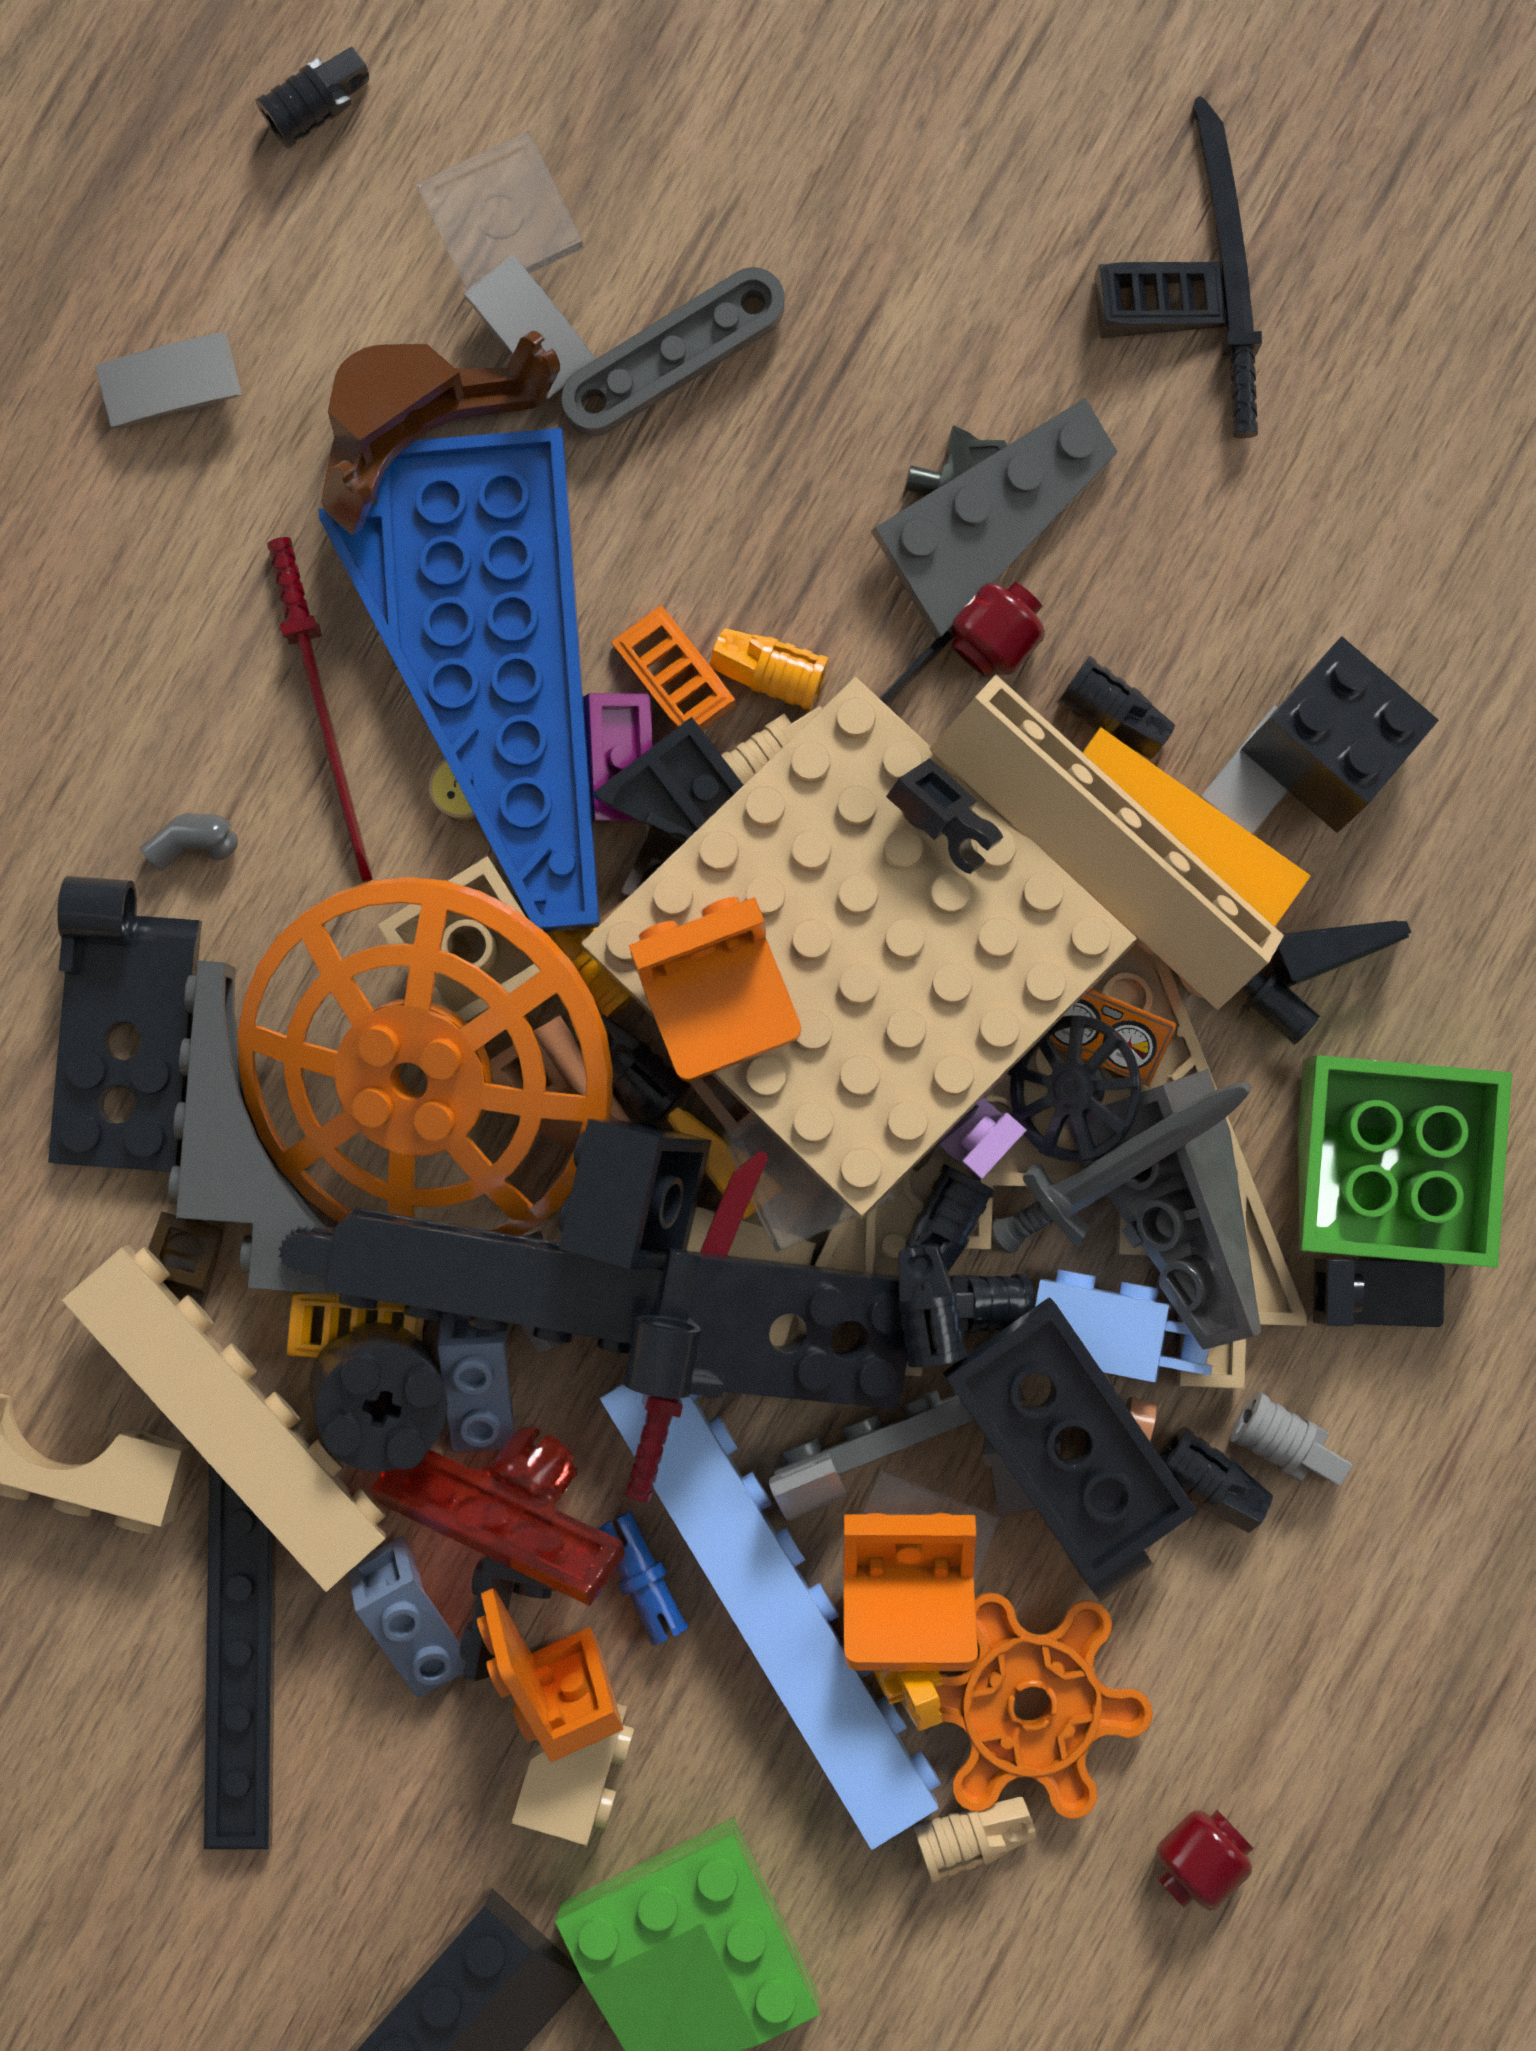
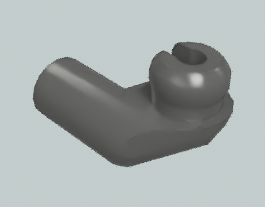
M184 813L173 819L143 844L140 850L161 872L187 849L206 850L212 859L223 860L230 856L237 848L238 837L233 831L229 830V822L219 815Z

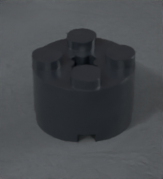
M382 1322L365 1323L354 1327V1331L336 1341L333 1339L321 1350L311 1371L310 1397L318 1430L324 1445L330 1453L334 1454L341 1461L362 1470L390 1471L415 1467L423 1460L425 1453L428 1452L439 1438L447 1417V1394L436 1363L428 1349L416 1335L405 1328ZM381 1391L389 1392L387 1397H381L377 1402L367 1401L377 1400Z

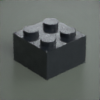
M1341 636L1241 750L1331 829L1338 833L1372 801L1439 720Z
M588 1119L586 1130L580 1134L574 1149V1164L577 1170L571 1195L564 1201L559 1215V1228L562 1232L559 1249L628 1269L664 1268L667 1248L687 1250L712 1140L643 1122Z

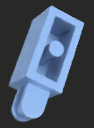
M1061 1269L1057 1271L1056 1281L1049 1279L1040 1280L1035 1307L1050 1297L1057 1304L1102 1372L1154 1383L1158 1380L1160 1366L1211 1375L1213 1365L1207 1364L1209 1349L1203 1350L1184 1322L1169 1320L1171 1303L1158 1301L1159 1288L1121 1281L1120 1292L1116 1293L1094 1288L1096 1276ZM1167 1331L1185 1334L1181 1358L1162 1355Z

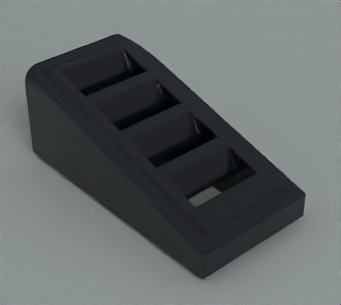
M1118 262L1098 264L1094 281L1100 338L1224 327L1226 324L1220 262ZM1192 281H1204L1206 310H1194ZM1179 283L1181 310H1170L1168 284ZM1155 285L1157 310H1146L1144 286ZM1131 287L1133 311H1122L1120 288Z
M1394 920L1283 933L1284 937L1273 954L1271 962L1274 969L1281 972L1279 979L1290 988L1409 938L1408 934L1412 932L1407 921L1398 922Z

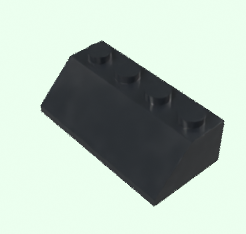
M491 1888L348 2051H523L581 1986L583 1980L575 1963Z

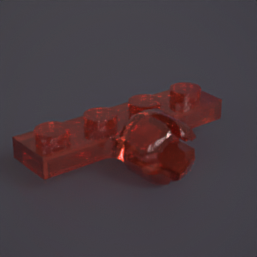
M524 1427L514 1432L493 1462L481 1470L467 1468L429 1449L425 1453L423 1460L415 1467L384 1471L371 1487L377 1503L588 1606H591L626 1555L621 1540L555 1509L557 1503L577 1477V1468L574 1466L571 1451L554 1436L548 1434L541 1440L538 1446L532 1445L542 1432L535 1427Z

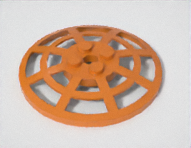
M416 877L373 880L339 891L302 913L277 936L257 965L244 997L238 1029V1068L245 1102L261 1141L280 1171L308 1201L337 1223L351 1211L343 1207L321 1189L304 1170L320 1158H323L332 1169L353 1185L376 1197L388 1200V1213L415 1217L414 1206H451L475 1199L485 1193L511 1219V1221L490 1231L520 1236L537 1227L563 1205L566 1198L571 1195L577 1170L574 1164L573 1151L564 1172L547 1194L534 1205L506 1179L516 1170L529 1153L540 1130L542 1118L582 1122L580 1134L586 1130L588 1119L609 1120L612 1107L613 1067L607 1032L593 995L572 961L547 933L516 909L482 891L446 880ZM395 903L421 905L414 944L378 945L355 952L342 959L324 926L325 923L339 915L367 906ZM448 911L467 916L498 932L526 954L540 971L508 994L497 981L478 966L453 953L441 950ZM303 940L321 975L310 985L298 1002L286 1036L255 1023L258 1007L270 978L287 953ZM409 966L405 998L386 1002L374 1009L353 978V976L379 967ZM436 973L446 975L465 985L484 1000L490 1008L467 1023L455 1012L432 1002ZM330 993H332L352 1024V1027L342 1039L338 1051L305 1042L314 1014ZM555 993L558 994L567 1009L580 1042L586 1075V1095L546 1092V1076L542 1053L533 1029L525 1015ZM505 1029L513 1041L520 1060L523 1089L492 1084L491 1065L483 1045ZM255 1052L284 1062V1077L289 1101L299 1126L306 1135L305 1138L290 1148L286 1147L277 1133L262 1098L255 1065ZM401 1063H412L423 1070L427 1078L426 1091L415 1092L403 1084L399 1075ZM303 1069L335 1078L337 1094L344 1111L322 1126L317 1121L308 1100ZM486 1110L520 1115L519 1125L509 1146L499 1159L492 1164L469 1138L468 1134L479 1123ZM361 1132L375 1144L389 1150L388 1181L382 1180L361 1169L343 1155L337 1147ZM446 1150L470 1178L465 1182L447 1187L415 1188L416 1156L432 1155Z

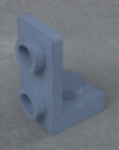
M443 1312L438 1340V1353L442 1381L447 1394V1418L452 1450L455 1452L513 1448L516 1442V1432L506 1359L509 1323L506 1331H489L470 1326L468 1324L469 1316Z
M403 1536L368 1554L347 1573L356 1613L415 1696H424L464 1673L466 1660H462L460 1656L461 1643L425 1593L415 1553Z

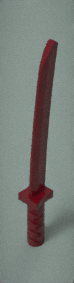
M276 538L267 543V548L270 551L271 564L275 569L273 572L276 584L279 585L280 600L284 605L282 608L286 622L280 624L282 635L287 638L289 645L295 643L299 645L358 870L363 882L371 881L373 876L311 639L322 636L320 625L315 622L314 615L310 616L308 614L310 612L307 600L304 598L305 592L300 581L301 576L298 564L295 562L296 556L291 538Z
M764 1151L754 1154L732 1173L700 1252L728 1255L741 1220L768 1161V1155ZM643 1395L642 1404L647 1413L645 1425H643L640 1436V1444H638L635 1455L636 1462L633 1463L630 1474L631 1481L628 1482L626 1497L639 1502L651 1501L654 1489L653 1483L656 1482L659 1470L658 1464L661 1462L664 1451L663 1445L666 1443L669 1432L668 1426L671 1424L672 1416L678 1418L681 1416L683 1404L680 1398Z

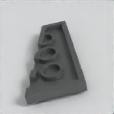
M1086 398L871 530V533L936 639L942 637L953 625L954 618L983 585L993 583L1116 455V448Z

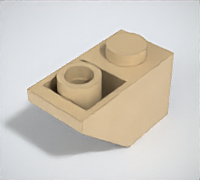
M617 1704L623 1724L627 1706ZM623 1725L624 1730L552 1763L541 1745L535 1747L526 1771L512 1824L587 1846L592 1827L606 1829L616 1791L604 1788L611 1763L624 1766L634 1728Z

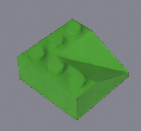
M1322 1055L1303 1059L1298 1115L1299 1250L1498 1268L1512 1072Z
M735 1817L560 1904L555 1923L584 1984L625 2051H743L760 2045L820 2015L819 1992Z

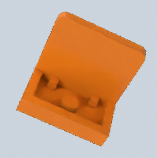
M738 897L718 900L701 911L703 917L677 926L676 921L658 923L642 931L638 936L640 941L628 945L634 967L675 1072L681 1080L693 1081L792 1043L800 1037L801 1023L766 939L765 921L755 897L740 902Z
M947 1513L932 1515L844 1514V1662L847 1667L857 1671H969L976 1666L978 1648L974 1594L975 1515H951Z
M491 1588L481 1593L485 1615L477 1618V1624L487 1649L492 1655L495 1654V1658L486 1662L488 1672L499 1696L503 1699L512 1695L516 1704L512 1707L518 1727L528 1743L537 1739L552 1763L624 1730L601 1646L591 1627L531 1653L496 1590Z

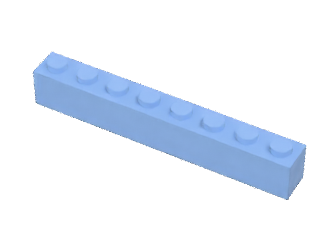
M622 1383L605 1393L600 1400L635 1456L638 1444H640L642 1428L645 1425L647 1410L644 1409L642 1404L644 1394L633 1391ZM690 1394L689 1397L680 1398L683 1404L680 1418L672 1416L671 1424L668 1426L669 1432L666 1443L663 1445L664 1451L661 1462L658 1464L659 1470L656 1482L653 1483L654 1490L869 1847L873 1850L938 1810L937 1799L932 1790L941 1785V1782L922 1750L911 1756L899 1736L900 1732L907 1729L901 1714L895 1704L890 1705L885 1695L877 1700L864 1678L873 1673V1671H857L846 1666L844 1662V1643L831 1623L832 1620L840 1616L835 1605L820 1582L811 1588L807 1584L797 1567L806 1558L788 1528L784 1527L776 1532L763 1510L771 1506L772 1502L753 1471L745 1476L741 1475L730 1456L731 1453L739 1448L721 1417L717 1416L711 1421L708 1420L696 1400L702 1395Z

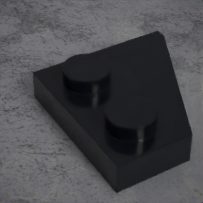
M690 717L600 786L592 795L598 802L684 844L743 786V783L695 720Z

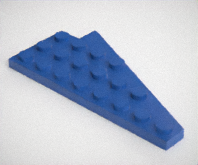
M562 428L415 440L401 451L385 470L377 490V504L371 505L362 530L352 536L324 509H318L319 519L530 921L544 932L597 928L600 925L563 430Z

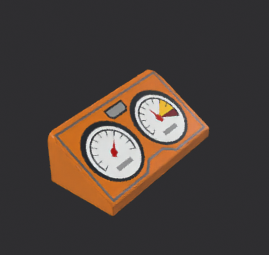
M1090 989L1064 1015L1088 1016L1101 1020L1113 1027L1130 1046L1139 1067L1141 1084L1146 1086L1150 1085L1177 1027V1024L1093 989ZM1070 1028L1060 1030L1049 1036L1055 1049L1067 1054ZM1085 1028L1081 1059L1088 1061L1107 1037L1093 1029ZM1119 1049L1115 1050L1100 1066L1121 1076L1130 1077L1126 1061Z

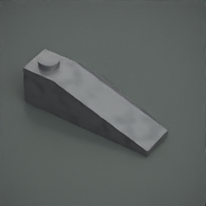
M1208 1069L1141 1092L1140 1105L1134 1123L1124 1139L1113 1149L1190 1103L1216 1091ZM1130 1097L1104 1106L1118 1117L1124 1119ZM1092 1112L1085 1115L1089 1135L1094 1147L1106 1141L1115 1132ZM1072 1117L1066 1119L1075 1147L1079 1150ZM1224 1118L1205 1133L1104 1195H1108L1127 1223L1122 1232L1133 1248L1142 1245L1161 1273L1159 1279L1160 1288L1203 1350L1254 1337L1261 1333L1231 1132L1227 1120ZM1098 1158L1088 1161H1081L1082 1166L1085 1167L1093 1161L1097 1160Z

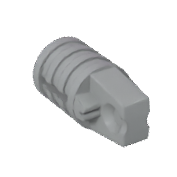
M1260 1391L1255 1393L1246 1403L1231 1432V1442L1239 1447L1246 1446L1247 1450L1256 1455H1261L1264 1460L1271 1464H1276L1280 1471L1300 1482L1303 1481L1310 1469L1330 1482L1341 1486L1352 1467V1463L1323 1447L1330 1434L1328 1431L1308 1419L1302 1420L1297 1414L1286 1411L1283 1406L1276 1402H1271L1269 1396Z

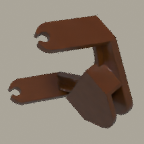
M530 331L520 338L507 368H454L428 344L374 345L361 349L349 356L336 372L328 407L334 439L321 499L323 509L352 536L362 530L383 474L401 451L427 432L456 419L536 408L545 401L560 371V362L555 350L552 348L546 352L541 344L545 340L544 336L537 331Z

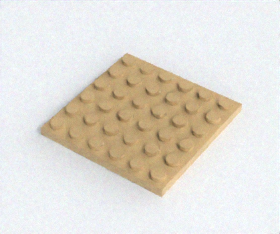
M855 676L602 922L581 945L583 950L654 1018L634 967L628 945L640 941L639 934L658 923L676 921L677 926L701 918L703 917L701 911L718 900L738 897L739 901L743 902L755 897L765 921L766 939L801 1023V1034L792 1043L712 1073V1075L862 1220L1135 944L1137 937L1038 845L1024 836L958 775L949 773L944 767V762L929 750L931 746ZM929 758L978 801L972 808V811L982 819L992 822L1003 835L1000 843L989 851L982 848L977 841L971 839L974 850L986 860L980 868L971 874L961 871L953 863L948 851V840L944 834L933 840L924 831L912 826L905 819L902 811L886 797L898 778Z

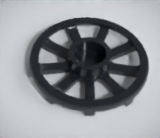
M1063 1016L1007 1074L1011 1076L1010 1097L1013 1113L1010 1115L1026 1129L1024 1135L1039 1149V1153L1058 1160L1070 1162L1088 1161L1111 1151L1129 1132L1140 1105V1072L1130 1046L1113 1027L1101 1020L1088 1016ZM1070 1028L1068 1059L1065 1062L1061 1059L1049 1036L1060 1030ZM1085 1028H1089L1102 1033L1107 1039L1089 1060L1084 1063L1081 1060L1082 1041ZM1038 1047L1052 1068L1051 1075L1027 1068L1030 1059ZM1119 1049L1126 1061L1130 1077L1103 1079L1098 1068L1115 1050ZM1024 1080L1045 1086L1048 1090L1047 1094L1026 1106ZM1131 1089L1130 1102L1124 1119L1118 1117L1101 1104L1105 1091ZM1049 1107H1055V1113L1044 1137L1033 1124L1031 1117ZM1091 1112L1115 1131L1111 1137L1095 1147L1092 1144L1085 1117L1086 1114ZM1070 1116L1072 1117L1079 1150H1069L1057 1146L1065 1121Z

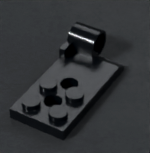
M66 876L60 888L57 909L58 930L61 936L59 971L64 972L65 977L48 1163L171 1172L173 1166L181 1165L182 1141L176 1140L174 1137V1116L177 1104L179 1102H186L188 1077L180 1075L179 1056L183 1039H191L193 1013H187L185 1010V987L188 976L197 975L202 921L136 916L137 894L135 884L131 880ZM131 1023L137 1027L141 1034V1047L133 1057L121 1060L110 1049V1036L118 1026ZM125 1086L135 1096L136 1109L127 1121L115 1123L106 1115L104 1101L112 1089Z
M667 1248L656 1315H640L635 1317L623 1384L633 1391L662 1398L679 1399L689 1397L690 1394L722 1397L723 1392L898 1410L908 1356L904 1343L905 1334L901 1326V1311H899L897 1302L899 1300V1276ZM795 1314L799 1322L796 1337L786 1345H772L769 1333L773 1322L782 1315ZM856 1321L859 1326V1338L855 1346L843 1353L834 1352L831 1346V1337L834 1330L843 1322Z
M1050 1297L970 1352L965 1359L959 1360L942 1372L1041 1515L1074 1567L1100 1602L1153 1565L1145 1549L1198 1512L1057 1304ZM1032 1374L1048 1376L1051 1383V1391L1048 1398L1042 1404L1033 1407L1020 1404L1018 1400L1020 1383ZM1071 1426L1083 1428L1087 1436L1083 1451L1076 1457L1069 1459L1056 1456L1054 1441L1059 1432Z

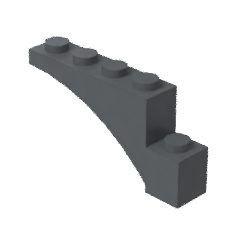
M198 960L197 975H189L185 987V1010L187 1013H193L191 1039H183L179 1056L180 1075L188 1077L186 1102H179L177 1104L174 1116V1137L176 1140L182 1141L181 1165L173 1166L171 1169L168 1186L170 1204H177L176 1218L253 1223L252 1236H244L240 1252V1271L242 1274H249L248 1288L321 1294L332 1293L325 1291L327 1277L301 1273L300 1269L294 1272L292 1268L287 1269L286 1264H281L282 1258L278 1257L281 1253L278 1250L282 1246L281 1241L283 1239L286 1240L285 1236L291 1234L290 1231L292 1229L297 1230L298 1226L301 1228L308 1226L309 1229L318 1227L335 1230V1228H328L321 1221L296 1187L280 1171L261 1141L247 1108L238 1068V1036L235 1018L236 968L224 962Z

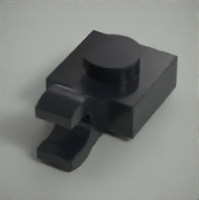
M930 758L898 778L886 795L902 811L903 816L912 826L924 831L933 840L944 834L948 840V851L951 860L961 871L967 874L973 873L986 861L981 854L974 850L971 839L977 841L987 851L1003 839V835L997 826L986 819H982L972 811V808L978 801Z

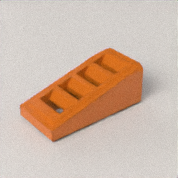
M662 605L611 641L613 647L648 694H650L674 729L692 717L702 731H704L736 708L735 698ZM662 628L668 637L639 658L632 648ZM674 648H677L682 657L656 676H653L648 668ZM691 667L696 676L668 695L663 686ZM705 686L711 695L683 714L677 706Z

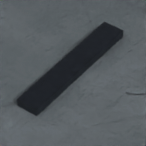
M210 1464L204 1849H269L272 1846L276 1537Z

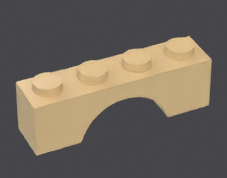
M0 1393L1 1496L27 1500L30 1492L54 1498L52 1508L77 1516H90L92 1509L116 1515L114 1521L116 1526L141 1533H152L154 1525L162 1527L175 1519L194 1450L193 1445L133 1429L119 1434L105 1452L89 1463L65 1464L44 1457L27 1443L16 1424L11 1396Z

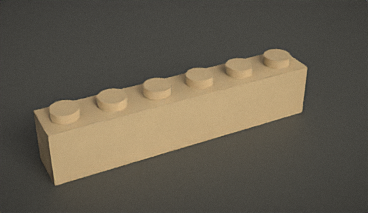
M997 675L988 682L929 748L931 752L944 762V767L949 773L958 775L1024 836L1038 845L1137 937L1136 943L1144 951L1157 955L1174 970L1189 992L1197 997L1205 998L1217 1010L1271 960L1284 935Z
M129 1244L121 1247L61 1301L322 1589L327 1592L385 1540L386 1529L380 1523L387 1516L385 1511L364 1488L360 1487L353 1494L336 1475L344 1468L334 1454L330 1453L319 1439L311 1446L293 1427L300 1421L299 1416L276 1391L269 1397H266L251 1381L250 1378L257 1373V1370L247 1357L234 1344H229L223 1350L206 1330L214 1323L200 1305L189 1295L179 1301L166 1287L163 1281L170 1274L162 1263L146 1247L141 1248L137 1253Z

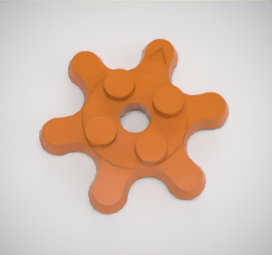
M992 1592L981 1594L975 1598L977 1642L979 1645L977 1664L973 1669L959 1676L940 1674L943 1685L935 1688L940 1699L941 1706L939 1710L942 1714V1722L955 1723L962 1727L968 1734L971 1744L969 1757L956 1772L952 1781V1791L956 1801L963 1808L970 1811H983L990 1808L998 1800L1002 1789L1008 1782L1019 1777H1030L1037 1779L1044 1785L1048 1792L1050 1803L1058 1814L1071 1819L1084 1817L1092 1811L1098 1794L1096 1784L1089 1776L1085 1766L1086 1753L1089 1746L1096 1739L1105 1735L1131 1738L1144 1733L1151 1724L1153 1717L1152 1705L1148 1698L1139 1690L1132 1688H1109L1096 1677L1093 1667L1095 1654L1108 1639L1112 1630L1110 1615L1101 1604L1092 1600L1077 1602L1067 1610L1063 1621L1055 1630L1047 1634L1037 1635L1026 1631L1020 1626L1014 1607L1007 1598ZM1028 1687L1043 1688L1048 1697V1705L1045 1712L1034 1720H1024L1017 1717L1013 1708L1014 1696L1017 1691L1021 1692Z

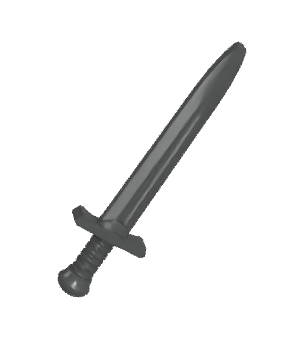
M1239 1082L1203 1096L1056 1184L1049 1180L1041 1164H1032L1023 1176V1181L1038 1201L1015 1214V1216L995 1219L991 1227V1240L993 1244L1002 1252L1014 1253L1018 1251L1025 1238L1054 1221L1073 1244L1081 1245L1089 1232L1090 1225L1080 1218L1077 1212L1218 1124L1243 1102L1250 1092V1084Z

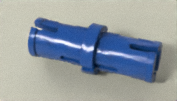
M631 1510L616 1517L627 1539L626 1543L620 1541L611 1520L598 1526L595 1531L597 1535H600L621 1577V1580L617 1582V1586L622 1596L630 1595L650 1638L649 1642L651 1646H655L668 1640L657 1617L659 1613L664 1615L674 1637L688 1629L689 1625L687 1621H684L662 1577L667 1574L662 1560L654 1561L635 1521V1515Z

